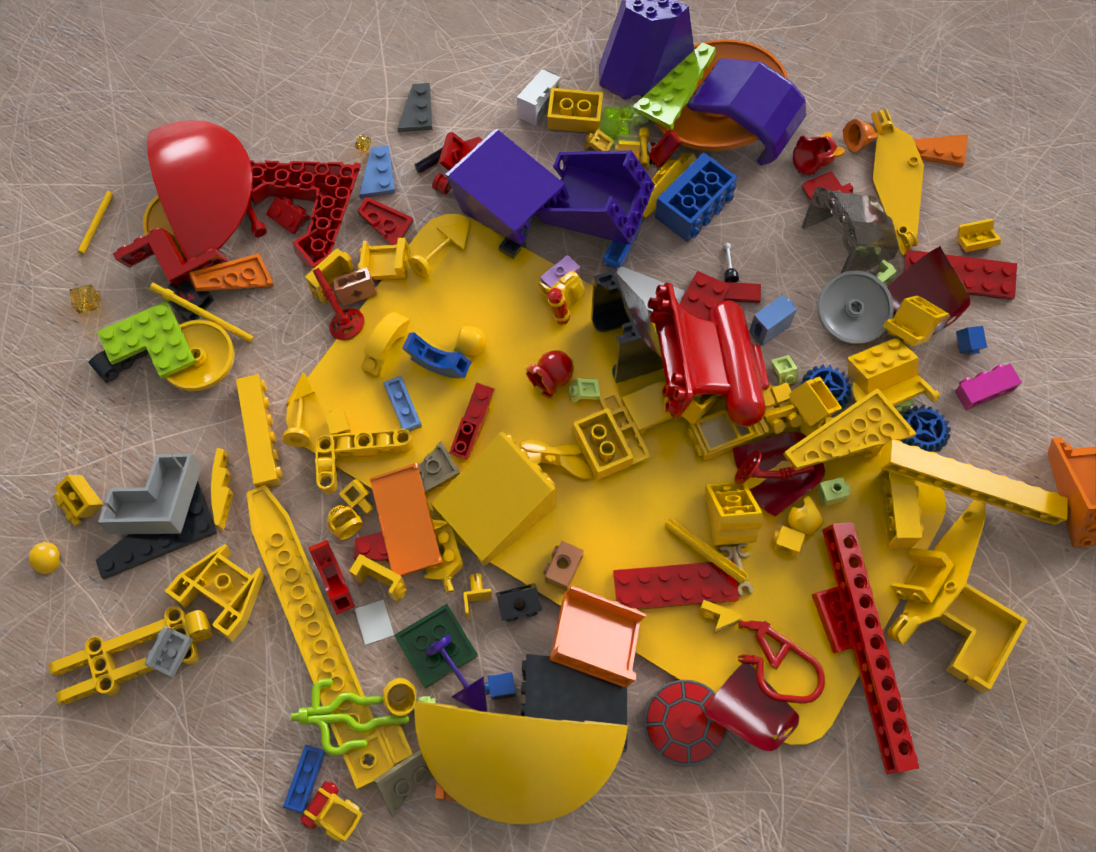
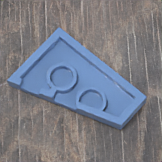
M388 145L371 147L359 194L360 198L395 193Z

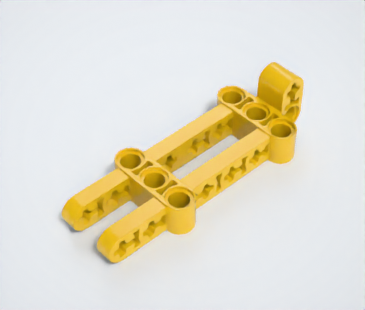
M171 606L165 611V619L108 641H104L96 636L89 638L85 643L84 650L48 664L51 676H59L89 664L93 677L58 691L55 694L58 705L69 704L97 692L109 697L114 696L120 690V683L156 670L145 665L146 657L116 669L112 655L155 639L164 626L180 633L185 631L186 636L193 639L188 649L191 650V656L187 659L183 658L182 663L189 666L194 665L199 660V651L196 643L213 636L208 616L201 610L186 614L178 606ZM180 613L179 619L173 621V616ZM101 643L100 649L94 652L95 646ZM103 662H106L105 668L102 671H100V665ZM111 681V687L105 690V684Z

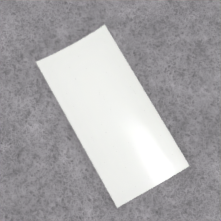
M622 266L618 268L616 273L644 301L647 310L653 312V309H649L647 306L650 297L656 298L655 291L657 286L664 285L665 283ZM673 286L675 297L680 304L685 291Z

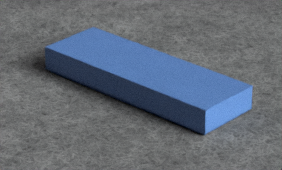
M399 376L383 382L402 429L410 432L422 427L402 377Z

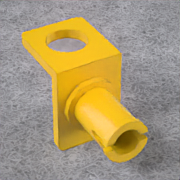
M476 573L477 581H475L474 574L469 576L471 591L463 592L467 621H470V602L492 600L491 589H483L482 575Z

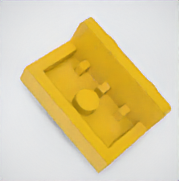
M992 218L958 226L957 242L965 252L998 246L1001 244V238L993 230L994 220Z

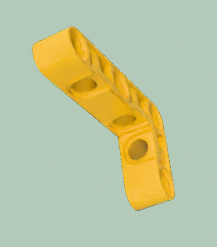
M406 429L342 433L319 437L316 441L315 458L316 482L319 489L325 495H331L337 490L338 474L336 472V460L340 456L354 455L358 457L378 455V453L407 452L413 447L410 432ZM402 438L408 439L405 443H400L399 441ZM364 441L369 442L367 446H360ZM326 444H329V445H330V447H329L328 449H326V450H323V449H322V447H323L324 445H326ZM331 481L329 486H323L324 482Z

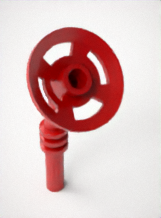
M319 268L313 270L322 288L321 292L326 297L325 300L329 301L336 314L329 325L331 335L339 340H349L355 337L364 326L363 314L354 308L342 310L335 299L334 291L331 290L332 287L327 284ZM355 313L358 315V322L356 321V317L353 315ZM334 324H335V328L338 330L337 333L334 331V328H333V325H334ZM354 327L352 331L343 334L344 330Z
M755 450L740 465L735 475V483L738 485L743 484L751 477L781 478V480L793 478L794 475L813 472L815 469L814 465L798 470L791 467L781 468L779 471L760 470L759 464L762 454L760 451Z

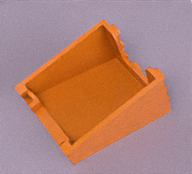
M1062 437L1052 438L1047 453L1058 494L1068 498L1066 525L1072 546L1088 547L1096 545V446L1072 449L1070 443H1065Z

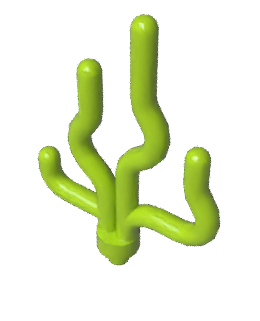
M322 679L314 684L312 687V707L299 708V712L291 713V721H299L300 725L314 724L320 728L322 748L330 756H340L351 749L366 748L368 742L366 740H352L340 747H332L327 723L345 722L356 732L364 733L380 725L406 724L409 722V717L406 715L377 717L366 724H360L348 714H329L334 712L345 701H351L357 705L382 704L384 701L382 696L361 697L347 692L337 696L328 706L320 707V690L323 687H331L333 685L332 679Z

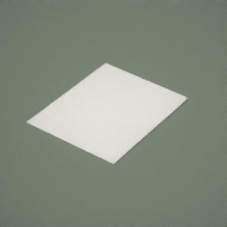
M384 600L355 609L365 645L394 636Z

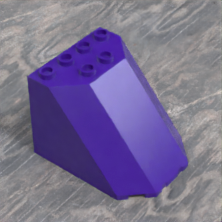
M622 0L599 64V85L624 100L631 99L632 96L637 95L645 96L694 51L689 6L677 0Z

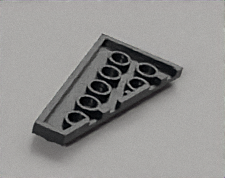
M197 481L181 533L128 534L96 559L101 578L105 580L217 534L199 482Z

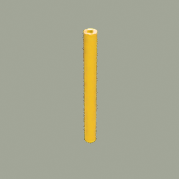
M106 192L80 244L78 253L85 254L114 195L112 192Z

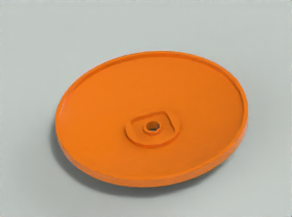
M729 39L702 42L714 47L716 55L709 67L705 68L702 79L698 80L696 84L697 88L695 91L703 83L717 61L722 58L760 61L789 80L781 62L769 51L758 45ZM698 43V44L694 45V50H695L701 43ZM684 106L680 111L681 115L679 119L675 120L672 129L681 140L682 146L700 151L732 150L759 140L755 134L726 115L692 111L687 106ZM655 122L659 130L664 135L668 130H670Z

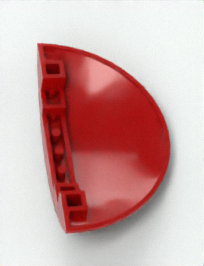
M183 120L161 125L150 130L147 138V153L153 181L168 222L186 259L197 258L210 248L219 250L238 228L251 199L253 171L247 151L231 132L211 122Z

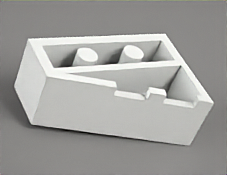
M541 70L517 96L516 110H518V118L536 126L549 107L551 88H560V77Z

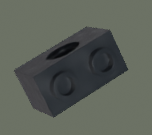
M535 583L496 593L502 621H515L518 619V616L526 615L530 617L537 615L538 611H542ZM518 599L524 601V605L520 608L514 606V602Z

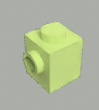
M843 477L819 484L817 492L822 506L825 507L847 500L850 488L848 483L844 482Z

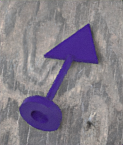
M449 634L425 649L428 656H432L440 651L464 686V689L452 697L477 711L487 712L484 676L468 685L444 650L451 642Z

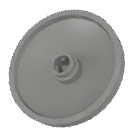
M847 271L833 277L825 285L820 293L817 309L820 322L830 336L845 344L861 345L877 339L886 331L883 325L886 320L892 319L894 305L890 291L879 278L863 271Z

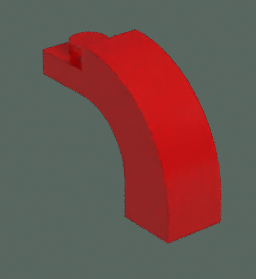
M328 540L309 547V552L320 573L336 615L354 608L355 604Z

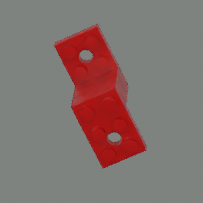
M162 227L151 230L150 234L136 238L130 245L121 246L117 249V252L113 253L116 261L129 268L155 255L168 281L176 286H179L183 281L192 283L189 278V272L228 262L226 256L215 248L205 250L197 258L193 257L186 260L175 237Z

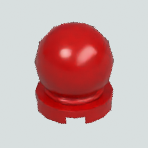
M552 350L544 353L538 360L537 365L531 364L526 368V376L534 388L538 385L543 391L541 395L551 398L556 393L555 387L566 385L573 377V361L565 352Z

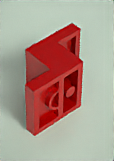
M453 131L447 133L438 163L450 171L483 139L476 137L463 141Z

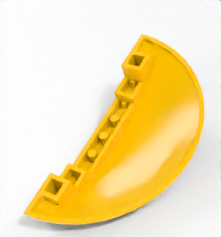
M415 701V727L418 743L423 758L436 781L454 800L468 810L482 817L509 824H535L550 821L578 809L589 801L607 782L616 768L624 748L628 725L586 720L585 722L542 719L458 708V706Z

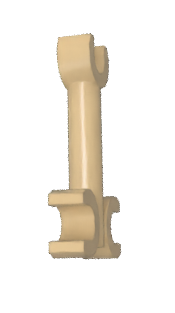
M747 543L731 548L722 546L719 549V552H727L728 557L726 558L729 560L732 558L734 564L742 570L740 558L746 559L750 556V552L743 553L741 551V548L747 547ZM747 581L743 584L739 583L737 588L739 597L742 596V588H747L749 595L753 593V587Z

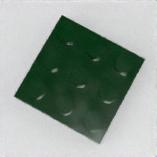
M448 604L394 635L425 689L453 672L440 651L432 656H428L425 652V649L443 636L449 634L451 637V642L444 650L458 669L478 657L477 652Z

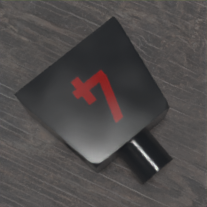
M183 281L179 286L171 283L167 287L174 291L175 295L203 310H206L214 301L209 291L196 292L193 284L188 281ZM169 301L171 306L187 322L197 320L200 317L175 302Z

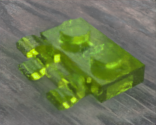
M621 106L604 107L600 131L611 139H617L619 134L628 135L630 127H627V121L632 120L633 113H630L631 108H621Z

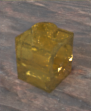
M92 284L69 289L71 305L78 314L100 309L99 301H101V295Z

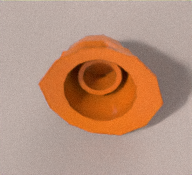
M858 119L849 121L842 130L847 147L850 151L856 153L878 138V134L870 124Z

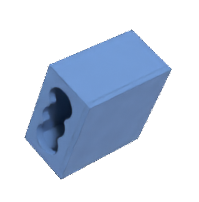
M782 295L754 315L749 332L761 346L791 326L797 310L793 302Z

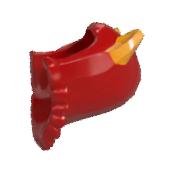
M826 132L821 137L806 138L805 136H800L793 150V164L798 169V173L810 176L815 174L821 167H826L836 158L841 157L845 150L837 147L832 139L831 132Z

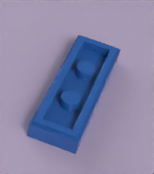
M305 745L283 808L304 814L303 812L307 808L326 754L324 750Z

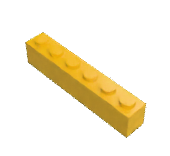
M259 374L236 379L253 483L256 488L264 484L267 488L281 485L280 478H283L281 467L277 465V460H280L278 450L274 449L276 436L274 431L271 432L273 419L271 414H268L267 409L270 408V402L264 393L267 391L266 382L261 380Z

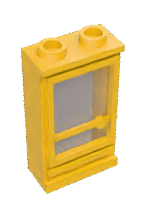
M726 409L702 417L694 425L689 422L687 434L689 439H693L696 445L694 448L697 456H701L703 462L731 452L733 448L767 438L770 430L764 418L750 427L738 426L732 423Z

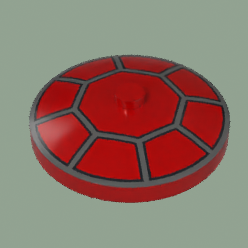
M677 680L662 686L651 697L645 710L644 729L648 742L660 757L676 765L693 766L711 759L721 749L727 737L728 729L705 715L708 705L716 695L711 688L693 680Z

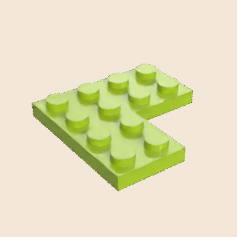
M167 300L97 331L112 365L144 350H148L159 377L163 379L197 363Z

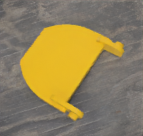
M919 375L881 390V393L893 406L921 394H924L933 403L938 401L940 397L937 390L934 391ZM853 382V397L855 402H858L867 394Z

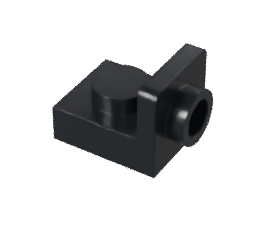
M505 237L498 247L499 251L514 259L523 247L526 248V240L519 245Z

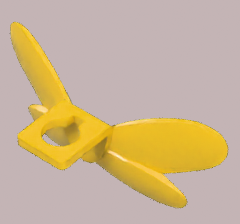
M524 440L520 444L527 451L528 459L533 464H560L566 471L578 478L588 480L593 476L590 466L576 456L583 453L579 444H562L550 447L545 443L535 440Z

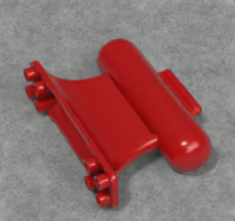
M671 283L658 285L655 291L656 298L650 297L647 306L649 309H653L650 315V322L655 323L664 367L666 385L663 387L662 395L663 397H668V401L665 404V412L670 413L672 418H679L690 405L693 397L713 394L724 396L727 415L732 423L741 427H750L760 422L766 411L762 390L769 388V381L761 347L751 343L745 313L741 306L731 300L720 301L710 309L707 321L693 316L680 306Z

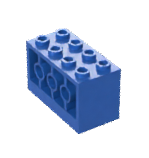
M703 152L657 198L655 218L686 242L691 238H696L700 229L703 226L706 227L711 222L712 217L718 215L722 211L723 206L733 200V193L737 187V176Z

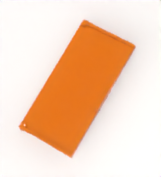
M418 463L370 478L391 570L400 576H404L443 564Z

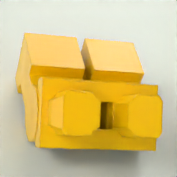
M788 383L763 391L766 405L763 418L770 430L769 434L783 432L785 428L791 426L794 428L801 426L799 410L792 405L791 398L788 395L791 393Z

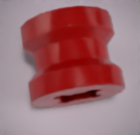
M441 173L435 176L432 183V189L440 190L444 195H447L451 190L448 179Z

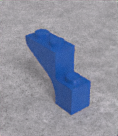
M644 219L640 221L631 245L612 241L602 262L607 263V267L617 269V267L620 268L627 262L633 242L638 238Z

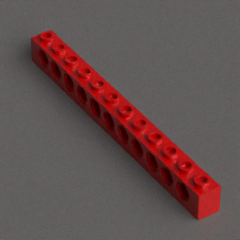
M853 522L832 524L822 529L886 775L919 769L918 757L914 750L912 735L907 724L906 713L903 709L895 672L892 668L889 651L884 639V632L880 624L873 591L870 587L868 573L864 565L857 532Z

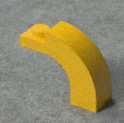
M392 312L380 321L363 351L365 357L361 369L375 376L380 375L390 348L397 339L404 337L410 319Z

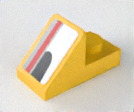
M703 600L699 610L708 619H718L713 634L739 623L743 615Z

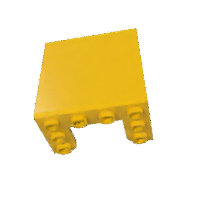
M503 431L431 503L435 513L439 517L442 516V519L448 522L469 546L470 551L474 552L478 557L477 561L483 567L556 507L555 483L551 478H545L540 466L537 463L533 464L528 459L529 455L524 449H519L515 445L516 441L510 434L506 435Z

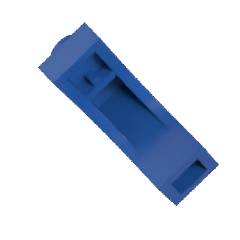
M414 332L409 333L402 347L411 356L410 359L429 371L446 377L465 378L472 363L460 352H446L431 346Z

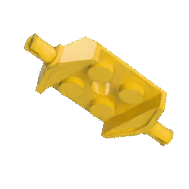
M429 507L438 547L443 545L445 552L441 556L443 564L426 568L427 574L424 575V578L441 580L447 594L454 591L451 579L462 569L463 561L453 528L447 521L433 519L431 508Z

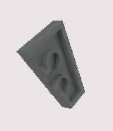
M430 83L412 84L397 128L398 132L433 130Z

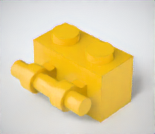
M67 475L55 487L57 493L53 497L56 500V505L58 508H62L66 514V519L72 522L75 527L82 523L79 518L92 517L104 505L82 475Z

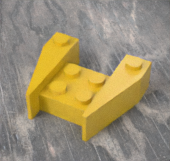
M224 544L180 573L168 586L165 593L185 609H187L199 593L224 610L212 626L218 633L234 642L247 625L265 575L261 568L258 567L251 576L229 561L228 558L232 552Z

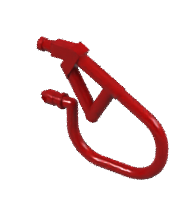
M740 620L738 628L757 631L754 637L773 669L777 670L790 650L809 662L816 670L818 682L812 694L808 696L777 694L771 691L764 681L763 658L745 654L738 656V658H743L738 659L742 664H756L757 683L767 697L779 702L799 704L811 703L820 697L825 686V674L821 664L813 656L770 627L771 624L767 621ZM765 634L782 645L776 656H774L764 638Z

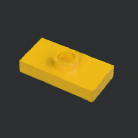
M401 724L378 726L394 766L413 755Z

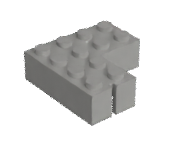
M192 453L176 454L175 457L173 454H157L146 487L110 488L105 501L107 507H103L98 523L109 534L181 533L202 468L201 464Z

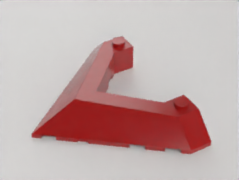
M250 160L253 171L251 200L255 205L270 196H287L291 199L315 201L308 233L293 241L295 254L305 266L314 269L332 252L362 164L354 163V165H349L343 162L320 163L309 161L280 163L279 161L266 160L265 163Z

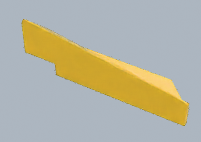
M682 153L677 160H668L651 179L655 186L642 217L646 218L656 210L657 198L697 159L693 153Z

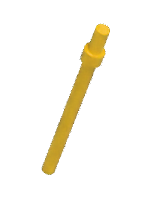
M155 283L150 285L149 289L160 294L163 299L171 300L249 343L252 342L254 336L175 295L174 291L168 288L164 289Z

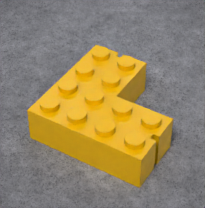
M966 583L964 589L941 617L936 618L939 622L964 636L945 671L961 681L967 679L966 684L982 694L991 690L1028 620Z

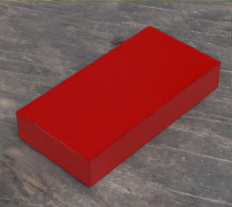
M668 130L648 155L655 165L661 168L682 142L673 130Z
M724 282L730 285L724 301L760 303L761 284Z

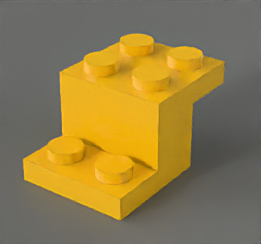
M917 295L905 298L894 318L886 320L883 327L887 329L889 334L904 339L903 342L905 344L917 346L929 341L939 322L945 321L949 313Z

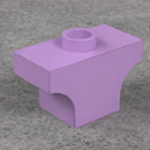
M567 255L540 277V281L549 288H552L568 272L573 270L578 273L580 266Z

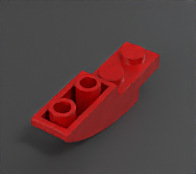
M476 382L449 454L468 460L490 410L489 406L495 392L494 388Z

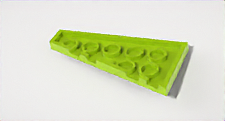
M701 43L633 106L634 112L672 130L675 120L679 119L681 115L680 111L687 105L697 88L698 80L702 79L705 68L709 67L715 57L716 49Z

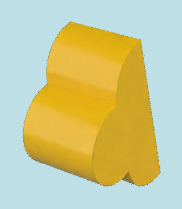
M735 482L705 484L710 530L714 545L756 542L758 529L762 526V511L745 482L740 485Z

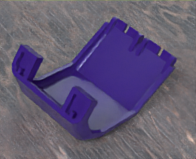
M728 58L718 60L686 105L692 111L726 115L755 134L765 145L764 151L757 159L760 165L772 163L778 158L806 117V99L795 84L760 61Z

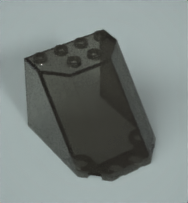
M823 187L815 188L802 228L804 230L832 216L835 217L845 232L842 240L845 249L849 253L841 273L847 271L865 272L878 266L883 259L889 261L895 258L899 245L891 217L887 216L882 204L874 196L854 191Z

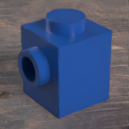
M983 326L967 327L956 331L960 353L976 355L980 354V350L987 348Z
M512 672L487 676L488 682L484 683L486 695H490L491 700L516 696Z

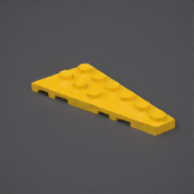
M877 388L786 450L783 455L794 469L798 470L879 447L892 440L900 441L914 437L917 433Z

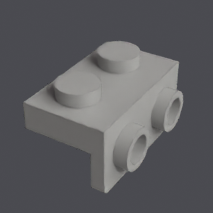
M164 626L163 630L156 637L157 641L153 649L146 656L145 665L174 677L193 639Z

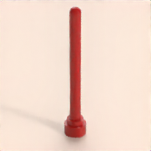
M249 202L246 212L252 223L251 231L254 237L259 238L267 233V229L264 223L258 221Z

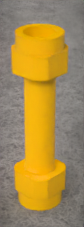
M647 128L639 129L641 150L639 162L644 169L649 167L647 150L649 130Z

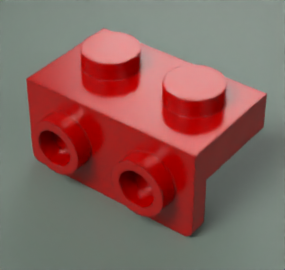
M275 196L266 213L268 217L292 234L297 233L304 219L309 220L311 217L306 213V209L299 205H294L293 200L287 196Z

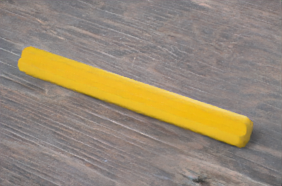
M669 518L666 521V529L739 583L743 584L747 580L748 573L673 518Z

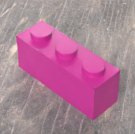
M1010 363L1005 366L1000 364L988 373L983 371L977 374L976 378L962 380L959 382L955 393L964 408L969 410L1016 390L1022 381Z

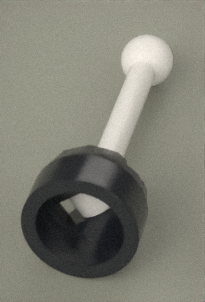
M725 243L724 249L727 254L728 269L724 273L725 282H738L739 274L736 269L732 268L729 250L731 245Z

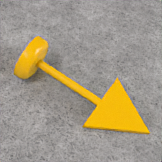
M470 221L437 227L436 229L448 239L425 259L417 254L411 256L409 264L413 271L420 277L427 278L431 273V267L428 262L451 241L464 251Z
M303 372L286 405H289L293 395L297 392L294 401L299 400L295 428H289L284 431L282 437L283 442L291 447H304L310 442L309 433L301 429L300 425L304 398L314 394L315 391Z

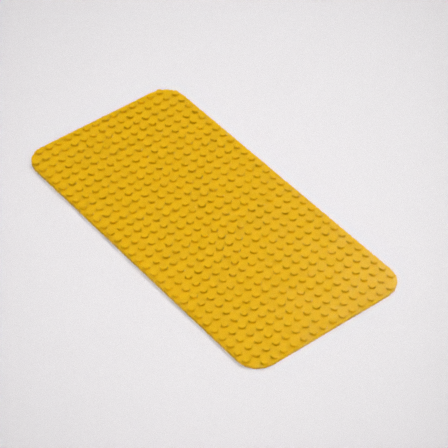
M444 214L431 219L421 228L409 244V258L417 254L425 259L448 239L436 229L437 227L470 221L464 251L451 241L428 262L431 267V273L427 278L417 275L411 268L408 260L406 278L387 279L379 283L376 287L377 295L369 297L359 309L365 320L360 333L349 340L336 339L307 377L315 393L304 398L300 428L306 430L310 435V442L304 448L315 455L317 439L324 435H330L325 414L333 409H344L351 433L402 429L383 383L401 376L422 424V427L410 431L413 447L407 452L378 453V455L358 457L354 455L340 456L336 460V468L354 479H358L359 482L372 489L370 478L413 463L420 465L440 441L447 452H450L476 382L494 388L495 392L489 406L490 410L468 460L449 454L460 473L502 431L514 438L516 441L515 445L519 449H523L520 444L524 440L540 441L550 447L562 444H578L572 432L573 422L599 412L603 408L599 400L580 399L577 403H572L571 396L569 395V386L577 378L598 379L601 396L616 390L622 400V397L661 380H664L666 384L664 368L615 383L612 369L617 361L618 343L616 336H623L624 332L622 327L607 332H599L594 328L591 320L593 285L581 279L585 294L570 306V320L568 323L560 325L556 322L552 307L548 299L542 294L538 284L540 277L555 264L524 247L513 259L499 251L498 247L505 239L503 235L472 218L460 214ZM396 312L410 319L404 337L397 339L390 348L380 375L375 376L361 369L365 357L363 351L380 321L386 315ZM462 326L479 328L487 339L486 348L481 355L476 357L465 356L472 362L465 378H451L429 371L410 359L411 356L402 349L409 333L414 332L431 346L442 351L454 352L453 350ZM354 327L344 330L343 334L352 331ZM560 350L565 352L573 361V377L566 385L555 387L556 393L551 398H546L541 395L543 391L538 385L534 388L528 380L526 368L531 364L537 365L538 360L544 353ZM769 384L768 389L771 390V388H773L774 386ZM297 392L293 395L287 407L286 424L288 429L295 428L299 400L294 401ZM724 397L703 417L726 409ZM681 416L677 420L671 418L645 430V434L641 435L650 454L649 458L600 480H596L594 474L588 480L578 478L566 471L560 464L540 463L539 466L543 473L547 472L556 485V507L491 560L490 563L525 585L535 583L539 594L561 607L563 595L566 591L545 582L546 575L543 574L547 563H552L554 557L551 555L555 546H559L561 541L584 550L583 558L569 588L571 586L580 587L584 591L599 594L611 601H616L613 570L711 562L666 529L665 523L669 518H673L718 552L722 546H728L729 548L738 547L739 544L714 545L705 484L735 482V475L738 469L733 451L703 462L701 456L698 457L695 452L694 446L696 445L693 439L690 440L688 437L689 421ZM727 418L701 427L710 448L737 438ZM735 424L740 436L749 434L747 427ZM799 426L785 428L783 432L777 434L775 432L770 433L767 438L789 432H798ZM402 438L399 442L405 443L408 439ZM364 441L360 446H367L369 442ZM326 444L322 447V449L326 450L330 447V445ZM881 451L873 458L855 455L853 457L844 456L823 462L825 475L821 482L843 477L844 482L848 483L850 494L844 502L823 507L817 492L818 484L777 516L767 513L758 504L762 511V526L758 529L757 541L747 543V547L741 548L743 553L750 552V556L746 559L740 558L743 570L748 573L746 581L753 587V593L749 595L748 589L742 588V596L739 597L738 601L714 603L743 614L741 618L743 621H767L771 624L770 627L795 643L821 664L825 674V686L820 697L807 704L787 702L799 715L797 728L783 742L788 745H807L822 738L833 725L860 675L853 648L833 654L812 598L814 593L837 587L822 529L832 524L853 522L883 631L900 601L890 585L892 582L901 584L916 563L908 555L911 549H887L879 473L882 470L880 469ZM583 453L576 455L588 464ZM781 461L776 467L768 471H779L781 468L792 467L789 461ZM750 478L745 484L748 489H751L767 478ZM454 479L425 494L433 519L444 521L442 516L439 517L435 513L431 503ZM915 480V484L919 488L917 500L922 510L920 524L924 527V535L913 548L927 550L944 519L947 508L945 494L941 488ZM809 496L818 509L824 523L812 535L804 537L797 557L774 550L775 543L772 542L775 531H779L782 526L791 529L788 523L790 510L793 507L802 508L805 505L803 498ZM454 530L457 543L470 550L469 546ZM719 552L723 556L728 557L727 552ZM559 562L557 566L560 569H565L568 567V564L566 562ZM917 563V565H916V567H915V570H914V572H913L911 578L913 577L914 573L916 572V570H917V568H918V566H919V563ZM702 604L639 610L645 613L646 617L640 621L635 653L678 680L697 681L717 693L734 671L742 665L738 659L743 658H738V656L745 654L763 658L764 679L779 694L808 696L817 687L818 678L815 668L793 651L789 650L777 670L773 669L754 637L757 631H749L745 628L740 629L737 623L713 634L718 619L714 618L712 620L704 617L703 613L699 612ZM765 634L764 638L774 656H776L782 645ZM750 664L756 670V664ZM793 727L789 728L784 733L783 737L786 736L792 730Z

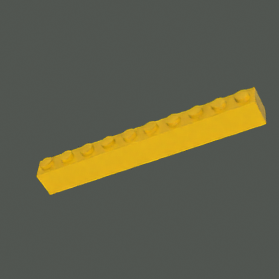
M892 440L882 446L880 469L1051 525H1057L1067 520L1068 498L1060 496L1056 492H1048L1042 490L1041 487H1033L1025 484L1023 481L1009 479L1005 475H997L989 470L979 469L971 464H964L953 458H946L935 452L922 450L917 446H909L899 440Z

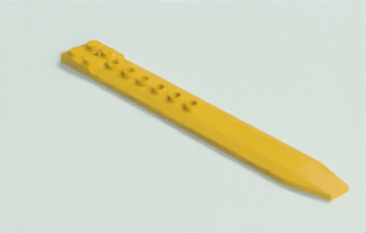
M265 484L248 491L247 501L252 534L313 684L322 679L333 680L331 687H323L320 690L322 706H328L337 696L347 692L365 697L289 514ZM351 701L343 702L334 712L329 713L348 714L360 724H366L374 718L369 705H357ZM345 722L330 723L339 747L352 740H366L368 742L366 748L351 749L343 754L357 790L373 783L374 779L394 767L378 726L371 731L363 733L351 729ZM366 755L374 757L371 766L363 764V761L366 760Z

